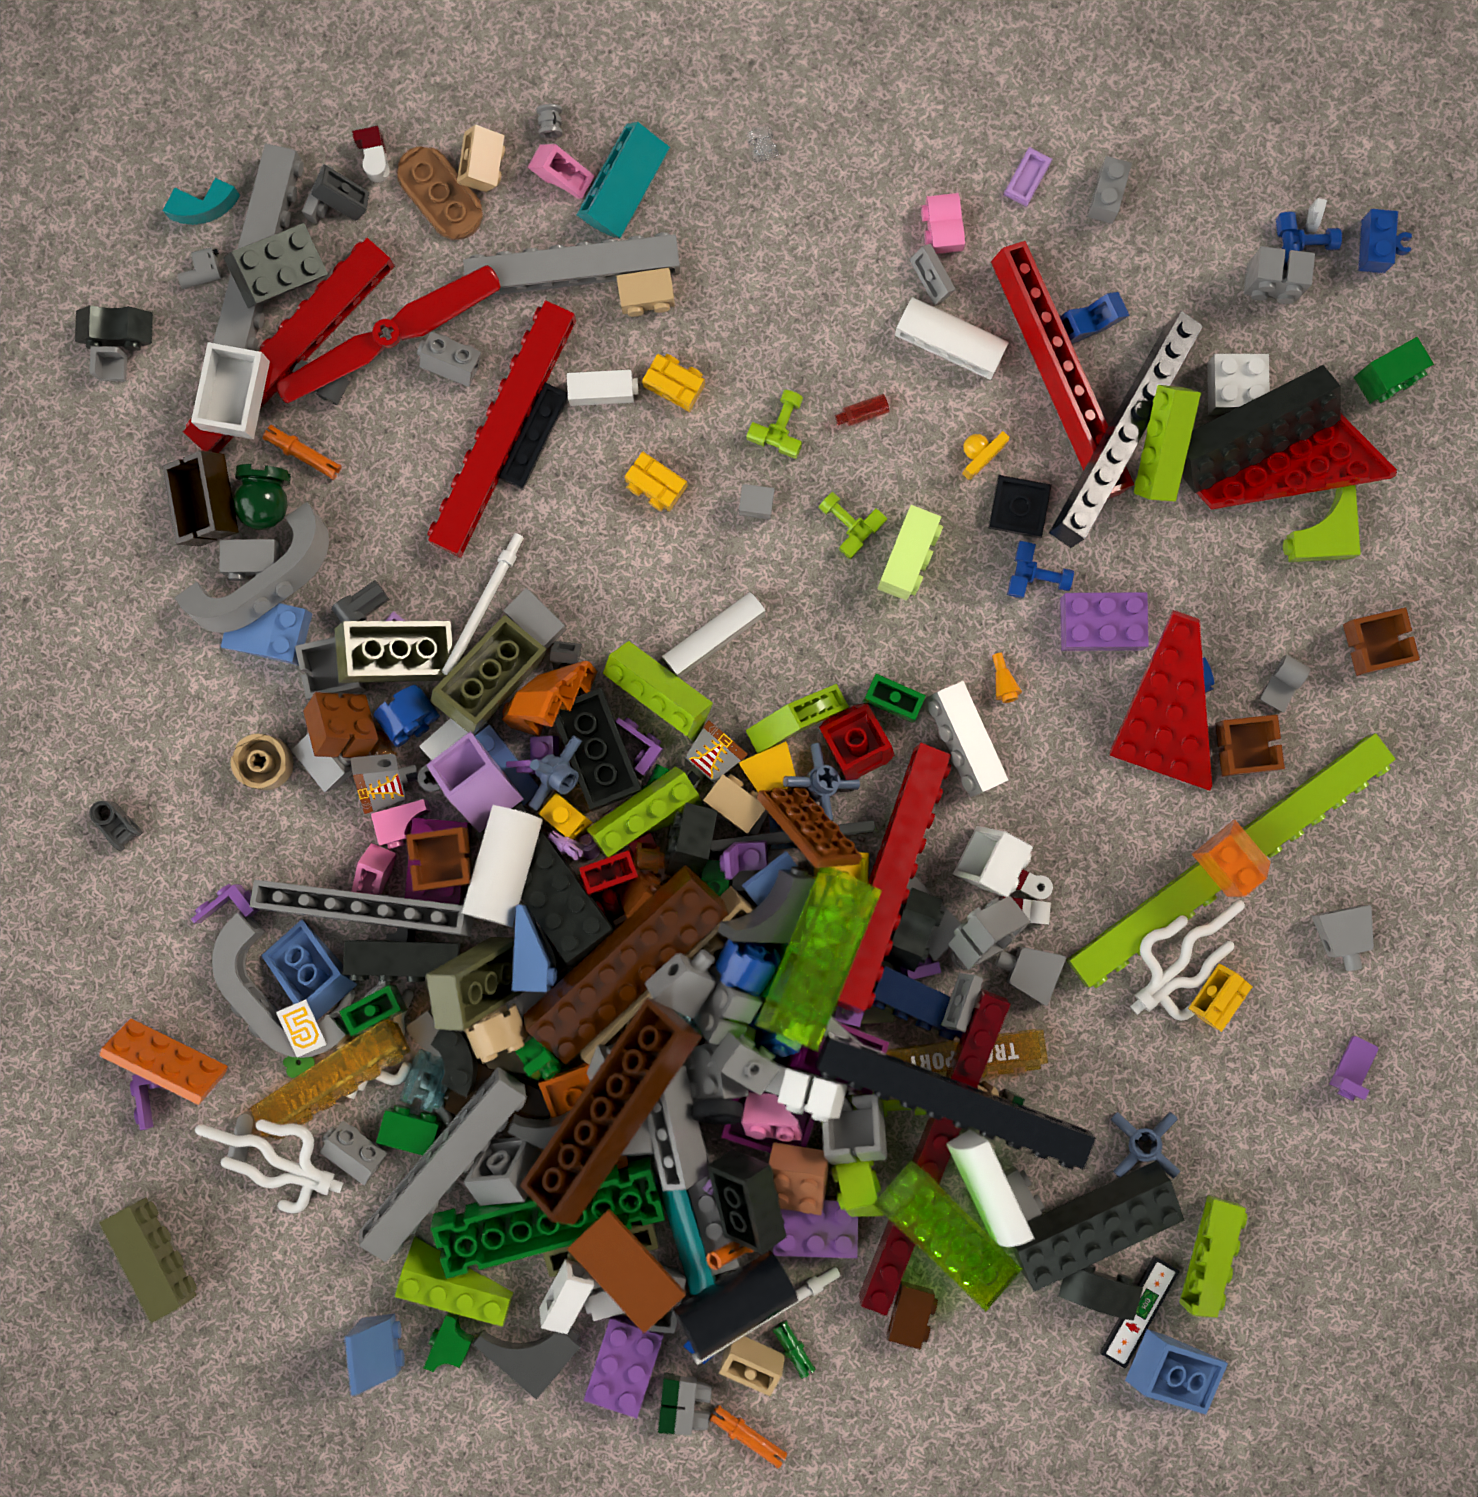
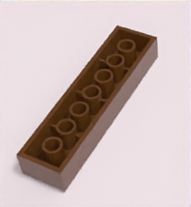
M686 865L682 867L523 1015L526 1032L563 1063L567 1064L648 989L645 983L676 954L685 955L720 921L729 915L723 899Z
M646 998L520 1184L523 1190L552 1222L570 1225L576 1223L702 1036L671 1008L653 999Z

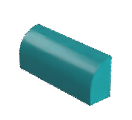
M639 122L626 124L576 215L591 227L610 237L620 239L670 147Z
M659 1182V1191L690 1294L696 1295L715 1284L717 1280L716 1276L712 1275L711 1268L707 1263V1254L688 1189L663 1191L662 1184Z

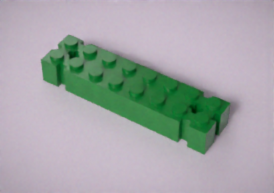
M650 1156L628 1161V1168L619 1171L618 1166L614 1165L574 1225L552 1222L528 1195L525 1202L483 1206L475 1202L467 1204L463 1213L457 1214L455 1208L434 1213L431 1232L436 1248L442 1247L440 1261L445 1277L448 1279L467 1274L471 1265L477 1264L478 1269L482 1270L567 1247L608 1209L617 1216L628 1230L632 1229V1222L641 1220L642 1225L645 1226L664 1221L665 1218L664 1207L659 1188L656 1186Z

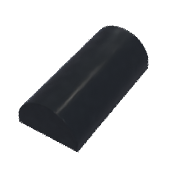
M769 1250L673 1308V1311L697 1358L701 1361L796 1303L798 1297L784 1268L776 1256Z

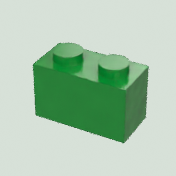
M875 674L863 702L913 723L926 695L879 674Z
M388 985L340 1010L339 1013L350 1035L359 1036L407 1011L408 1008L397 986Z
M394 1105V1108H388L384 1112L376 1143L423 1156L439 1137L442 1122L436 1120L437 1116L434 1114L421 1112L419 1116L410 1113V1108L406 1106Z

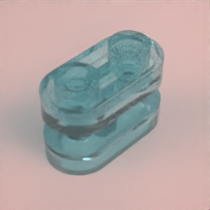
M419 1049L402 1089L400 1101L411 1105L416 1097L422 1100L420 1109L431 1113L434 1108H440L445 1096L442 1093L444 1085L441 1084L444 1076V1061L440 1057L436 1064L429 1061L431 1053ZM425 1072L431 1074L426 1089L420 1087Z

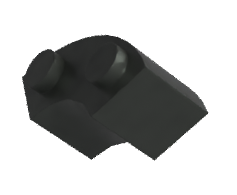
M86 306L76 310L75 342L86 344L88 349H91V346L124 347L126 350L139 351L141 346L152 344L153 312L130 306L122 308Z
M913 887L911 888L908 899L900 913V923L897 929L893 930L890 938L893 941L891 950L887 957L884 956V961L915 972L919 963H925L930 948L926 947L934 926H940L944 912L940 910L943 899Z
M439 1029L431 1046L440 1053L444 1061V1076L441 1084L467 1097L471 1094L476 1082L478 1060L465 1030Z
M1090 1265L1063 1278L1058 1294L1059 1297L1100 1313L1134 1321L1143 1288L1133 1284V1278L1119 1273L1117 1277L1095 1271L1096 1266Z

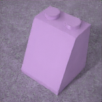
M471 731L427 764L428 769L447 799L479 833L487 827L493 805L511 809L523 800L511 780Z

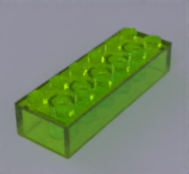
M825 867L819 869L756 1026L801 1046L818 1051L882 890L835 868Z
M912 1161L907 1164L873 1203L880 1212L985 1312L1022 1270L929 1174Z

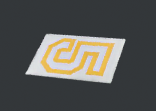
M306 999L276 1012L296 1057L327 1045Z

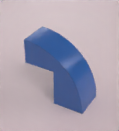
M1119 292L1107 293L1088 307L1068 310L1059 317L1071 344H1074L1112 327L1130 315Z

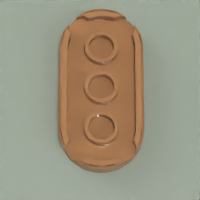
M423 146L411 148L403 154L398 163L397 179L404 192L434 229L443 237L457 240L473 235L480 227L483 218L482 206L476 194L470 187L457 183L458 172L439 150L432 147L423 148Z

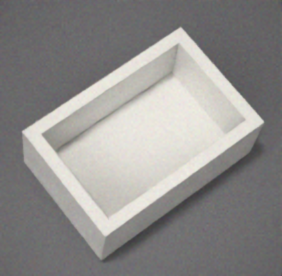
M208 342L191 422L203 431L254 440L270 364L267 357L259 351Z
M976 826L953 875L980 889L1008 897L1018 886V876L1022 868H1025L1030 862V852L1033 846L1005 831Z

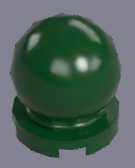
M252 464L237 465L235 478L242 481V484L236 488L233 498L235 514L241 523L252 529L268 530L276 526L285 518L288 508L287 495L282 487L290 485L291 474H288V470L265 465V470L251 469Z

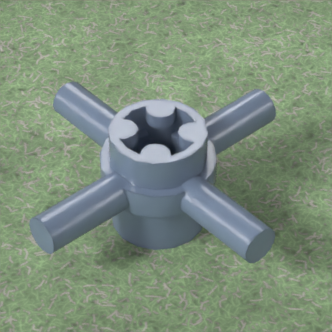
M573 735L559 757L549 754L541 761L537 759L531 761L530 768L536 771V776L541 779L542 784L528 804L530 807L538 811L551 789H555L560 794H566L579 784L578 772L571 768L568 762L582 740Z
M814 743L810 745L814 769L806 777L785 776L783 785L784 787L806 789L813 801L820 803L824 813L833 822L830 797L836 793L837 789L858 790L860 781L859 779L846 780L845 778H840L839 773L833 767L824 765L821 743Z
M1119 1112L1110 1119L1129 1137L1128 1147L1130 1154L1113 1170L1117 1177L1120 1178L1126 1175L1138 1161L1147 1163L1157 1160L1172 1179L1181 1172L1161 1153V1137L1178 1120L1173 1113L1169 1112L1153 1129L1142 1128L1137 1130ZM1149 1138L1153 1142L1151 1144L1152 1150L1149 1153L1143 1152L1136 1142L1140 1139L1147 1141Z

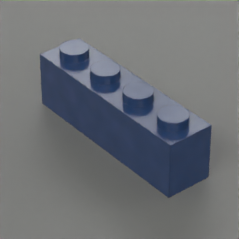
M882 966L884 967L882 977L878 983L875 982L872 990L875 993L873 1007L885 1010V1007L893 1010V1016L908 1021V1018L916 1020L915 1026L927 1031H931L932 1028L938 1030V1036L953 1042L954 1038L960 1039L963 1031L951 1030L941 1025L951 998L950 996L886 966Z

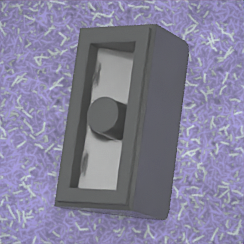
M325 164L319 172L311 193L312 196L352 220H358L366 213L370 194L369 191Z

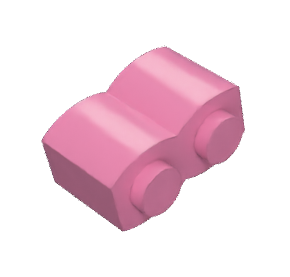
M959 193L927 196L925 205H921L922 221H927L928 230L924 231L925 245L931 243L936 254L963 251L965 235Z

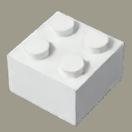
M1214 354L1207 362L1208 415H1224L1270 392L1269 354Z

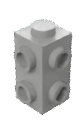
M430 332L427 340L420 342L417 355L420 356L419 367L470 387L480 366L481 352L470 345H463L453 341L445 335Z
M344 1121L336 1129L331 1127L322 1138L325 1144L320 1153L363 1185L368 1182L387 1155V1152L382 1150L379 1144L370 1141L357 1128L348 1125Z

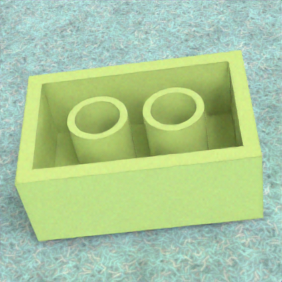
M910 505L878 585V590L906 601L910 595H916L924 577L919 575L920 570H926L933 554L929 547L930 545L935 547L943 529V526L939 525L942 516Z

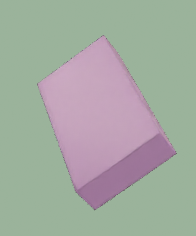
M1029 147L1003 195L1027 207L1052 159Z

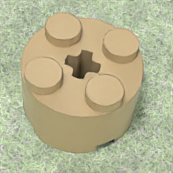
M251 734L244 737L237 743L233 756H231L230 763L234 776L239 782L251 788L259 790L278 788L288 780L293 772V756L289 747L280 739L269 735ZM261 757L266 758V762H264V767L259 766V764L262 762Z
M515 1003L511 1004L509 1010L506 1005L499 1007L479 1020L477 1024L465 1029L476 1058L481 1059L482 1063L498 1057L497 1053L504 1049L512 1052L523 1047V1042L526 1041L528 1036Z

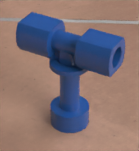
M1282 212L1276 218L1277 236L1282 237L1283 246L1281 249H1285L1283 269L1287 270L1289 252L1291 250L1302 251L1306 245H1325L1326 250H1339L1341 247L1342 232L1340 228H1328L1325 234L1305 235L1303 229H1297L1295 212Z
M1024 541L1018 542L1014 559L1017 562L1015 575H1012L1007 591L1008 596L1024 598L1027 583H1033L1034 578L1058 583V589L1070 591L1074 570L1063 568L1061 573L1037 568V562L1032 561L1036 544Z

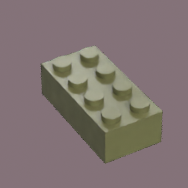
M504 615L433 689L430 702L468 733L471 731L475 735L539 666L547 649Z
M343 621L334 629L339 683L442 681L446 677L442 673V669L453 651L450 621Z
M489 937L426 974L435 1029L464 1031L524 992L512 991L515 938Z
M144 1198L104 1219L99 1224L145 1314L152 1324L196 1297L195 1291L197 1286L194 1279L190 1275H186L182 1267L184 1261L181 1254L177 1250H173L169 1242L171 1241V1235L165 1226L161 1227L157 1219V1207L152 1201L149 1202L147 1198Z

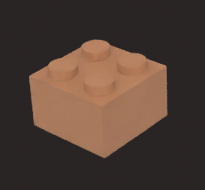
M773 1143L768 1164H770L773 1170V1179L779 1196L780 1209L822 1215L827 1191L829 1161L824 1156V1150Z

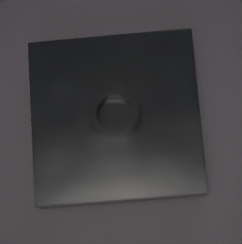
M998 475L988 529L1041 539L1052 485Z

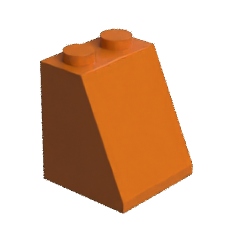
M1235 819L1192 853L1194 858L1227 897L1247 896L1267 879L1271 863Z

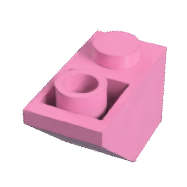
M748 1092L749 1096L746 1097L742 1118L746 1136L754 1139H764L765 1137L777 1138L786 1142L801 1140L802 1133L798 1120L790 1111L786 1110L784 1104L778 1102V1097L775 1094L762 1093L760 1096L757 1093Z

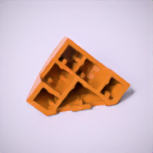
M582 661L537 675L516 692L510 702L505 704L502 720L512 729L540 737L544 725L553 726L559 709L571 711L577 693L586 694L590 692L598 671L591 662Z

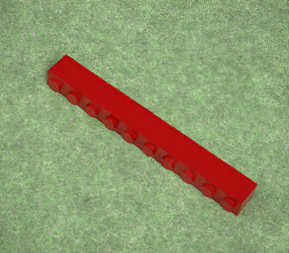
M368 237L363 242H358L353 247L351 255L334 267L333 274L316 286L315 293L308 300L305 299L298 305L297 312L290 319H285L279 325L278 332L261 344L259 352H262L267 357L270 364L260 409L277 392L276 383L292 374L295 365L301 359L306 361L395 267L391 258ZM191 419L187 422L186 429L183 431L203 451L219 453L234 437L200 430L191 422Z
M1025 240L1003 247L991 260V264L1084 471L1106 432L1108 424ZM1126 466L1108 499L1122 494L1134 485Z
M545 300L542 307H537L533 316L534 324L531 330H527L523 335L521 341L523 347L519 355L515 354L509 366L511 371L508 377H504L498 387L500 394L496 402L492 401L486 412L488 418L484 426L480 425L476 431L474 438L476 443L472 450L469 449L463 459V464L465 465L461 473H457L453 478L451 484L453 490L449 498L445 497L440 505L439 512L441 514L438 521H433L427 535L430 536L428 541L432 545L459 558L462 557L513 446L544 383H547L576 323V317L573 312Z
M919 743L912 751L839 966L840 971L828 999V1002L857 1014L866 1011V1008L870 1009L873 1004L875 993L872 990L875 982L878 983L882 977L884 967L881 966L883 957H887L891 950L893 941L889 939L892 930L895 931L900 923L901 915L898 912L901 904L904 905L908 899L910 889H907L909 879H913L917 872L918 864L915 861L918 853L921 854L926 845L927 839L923 837L926 828L929 829L934 821L935 814L932 813L934 804H938L941 799L943 789L940 786L942 780H945L949 775L951 764H948L951 754L924 743Z

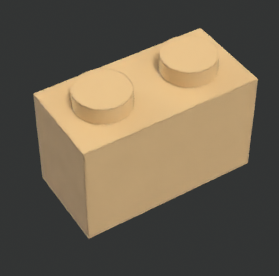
M474 125L464 132L457 178L458 184L481 192H488L498 186L501 180L500 162L505 154L503 134L478 125Z
M670 268L617 275L623 314L636 317L643 315L644 311L648 310L663 313L669 311L670 307L675 306Z
M732 774L728 778L722 775L705 797L703 803L711 809L717 810L718 814L748 835L766 809L758 801V793L753 790L750 794L741 788L744 783Z
M744 1336L725 1348L719 1374L771 1396L782 1377L785 1354Z

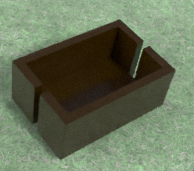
M200 450L183 457V459H178L162 466L176 545L201 547L217 541V539H223L239 533L225 454Z

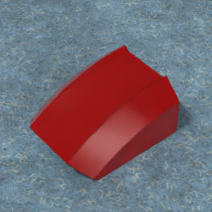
M868 703L853 705L827 718L819 726L846 780H856L883 765H887L895 756L890 741Z

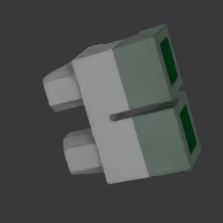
M664 1372L658 1433L692 1435V1430H708L709 1412L694 1410L695 1401L710 1403L712 1385L697 1382V1377L694 1376L683 1377L676 1376L674 1373Z

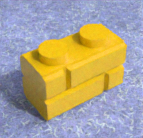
M657 354L642 380L643 387L690 412L705 387V379L702 378L703 374L693 367H689L687 370L678 365L680 363L679 360L672 355L666 354L662 356Z
M641 452L624 477L626 483H628V490L637 496L644 494L650 498L649 504L661 512L663 509L670 512L688 487L686 480L645 452Z
M1218 964L1188 1009L1202 1021L1222 1032L1253 986L1235 971L1222 964Z

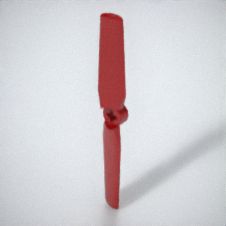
M486 265L406 304L391 320L381 319L377 321L371 332L353 336L276 383L278 395L285 403H290L369 364L385 348L395 347L399 344L400 340L422 337L497 292L500 289V281L497 274L490 266ZM387 327L388 330H394L390 333L392 338L389 340L385 337L380 338L383 335V328Z

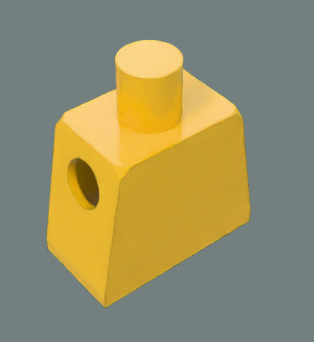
M786 741L739 762L741 770L757 793L760 790H773V788H792L784 787L783 785L785 776H796Z
M554 791L538 810V814L560 833L576 841L588 832L586 829L593 823L557 791Z

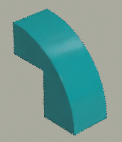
M215 178L203 201L174 187L162 211L170 220L189 225L204 224L226 214L236 204L241 195L234 186Z

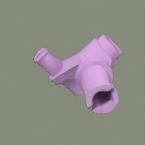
M556 830L552 831L553 834L550 833L548 836V840L557 845V849L561 853H567L574 860H578V856L592 860L600 854V849L590 834L581 836L578 841L569 837H563Z

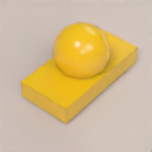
M1002 431L990 444L987 438L981 434H972L964 441L963 449L966 456L973 461L964 469L962 474L968 480H971L1007 445L1010 437Z

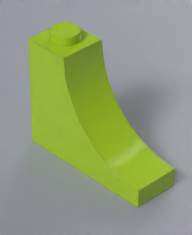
M1356 485L1336 488L1335 498L1330 510L1317 525L1308 529L1293 531L1287 535V539H1284L1283 552L1285 555H1288V562L1347 560L1361 555Z
M834 684L783 706L745 731L757 754L781 744L813 725L846 710L849 706L838 685Z

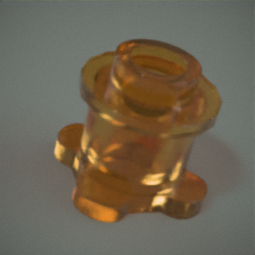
M384 730L377 731L378 741L370 751L371 756L394 754L397 757V752L392 751L390 739Z
M637 842L634 852V866L637 874L639 875L640 870L653 871L654 874H657L658 869H663L664 852H660L659 846H656L655 849L642 848V843Z

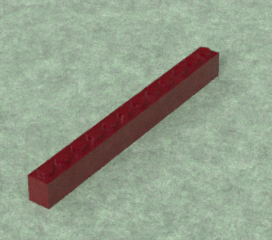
M981 989L971 1013V1021L966 1031L962 1032L945 1076L978 1088L1011 1005L1005 997ZM930 1116L928 1118L860 1290L859 1300L863 1308L887 1316L950 1159L951 1153L946 1143L958 1137L961 1128L952 1124L953 1120L945 1117L942 1120H937Z

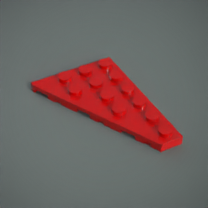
M1341 413V420L1332 427L1324 428L1308 439L1301 440L1287 447L1284 451L1275 453L1263 459L1260 463L1251 465L1239 471L1236 475L1227 477L1215 483L1212 487L1203 489L1196 494L1212 510L1392 479L1396 476L1397 469Z
M1172 610L1113 742L1110 756L1210 791L1212 788L1200 619Z

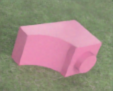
M556 144L539 145L527 167L545 182L562 188L578 199L583 198L594 178L591 172Z
M422 799L372 813L371 817L379 846L387 845L388 850L404 846L403 841L407 840L406 835H409L413 818H418L422 814L431 811L428 800Z
M371 843L358 861L351 892L382 895L386 882L391 875L396 853Z

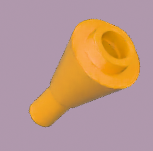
M993 654L992 658L996 669V700H1002L1003 703L1016 701L1022 690L1006 667L1003 654Z

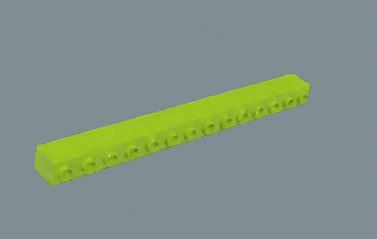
M1376 733L1367 735L1347 752L1341 754L1243 827V829L1265 856L1271 858L1283 849L1281 845L1287 840L1293 842L1304 834L1302 829L1311 823L1314 826L1326 817L1324 813L1330 808L1335 810L1348 801L1346 796L1354 791L1357 794L1369 786L1367 781L1373 776L1378 778L1391 769L1389 764L1396 759ZM1196 862L1091 940L1086 946L1067 958L1066 961L1085 987L1090 988L1093 986L1097 988L1108 980L1106 975L1114 969L1118 972L1130 963L1128 959L1134 954L1141 955L1140 945L1148 933L1155 929L1165 928L1181 915L1186 916L1188 920L1196 914L1193 910L1201 904L1204 907L1211 904L1217 899L1215 894L1221 889L1199 862Z

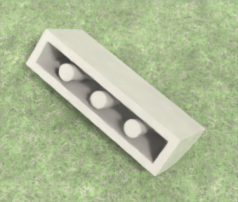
M913 297L909 301L895 332V336L990 380L1009 343L998 336Z
M749 592L665 653L662 658L672 672L681 678L765 617L766 610L756 597Z
M497 805L492 806L462 910L463 914L513 927L516 905H519L543 819L518 810Z
M968 1130L946 1143L990 1238L998 1245L1004 1247L1021 1245L1034 1239L989 1141L972 1130Z

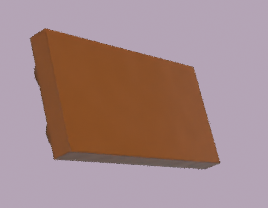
M795 787L792 789L773 788V790L759 791L758 801L815 868L859 865L862 856L856 850L854 843L842 834L839 826L828 818L824 813V809L813 801L806 789Z
M610 1209L567 1248L573 1257L643 1333L649 1330L686 1295L683 1288Z

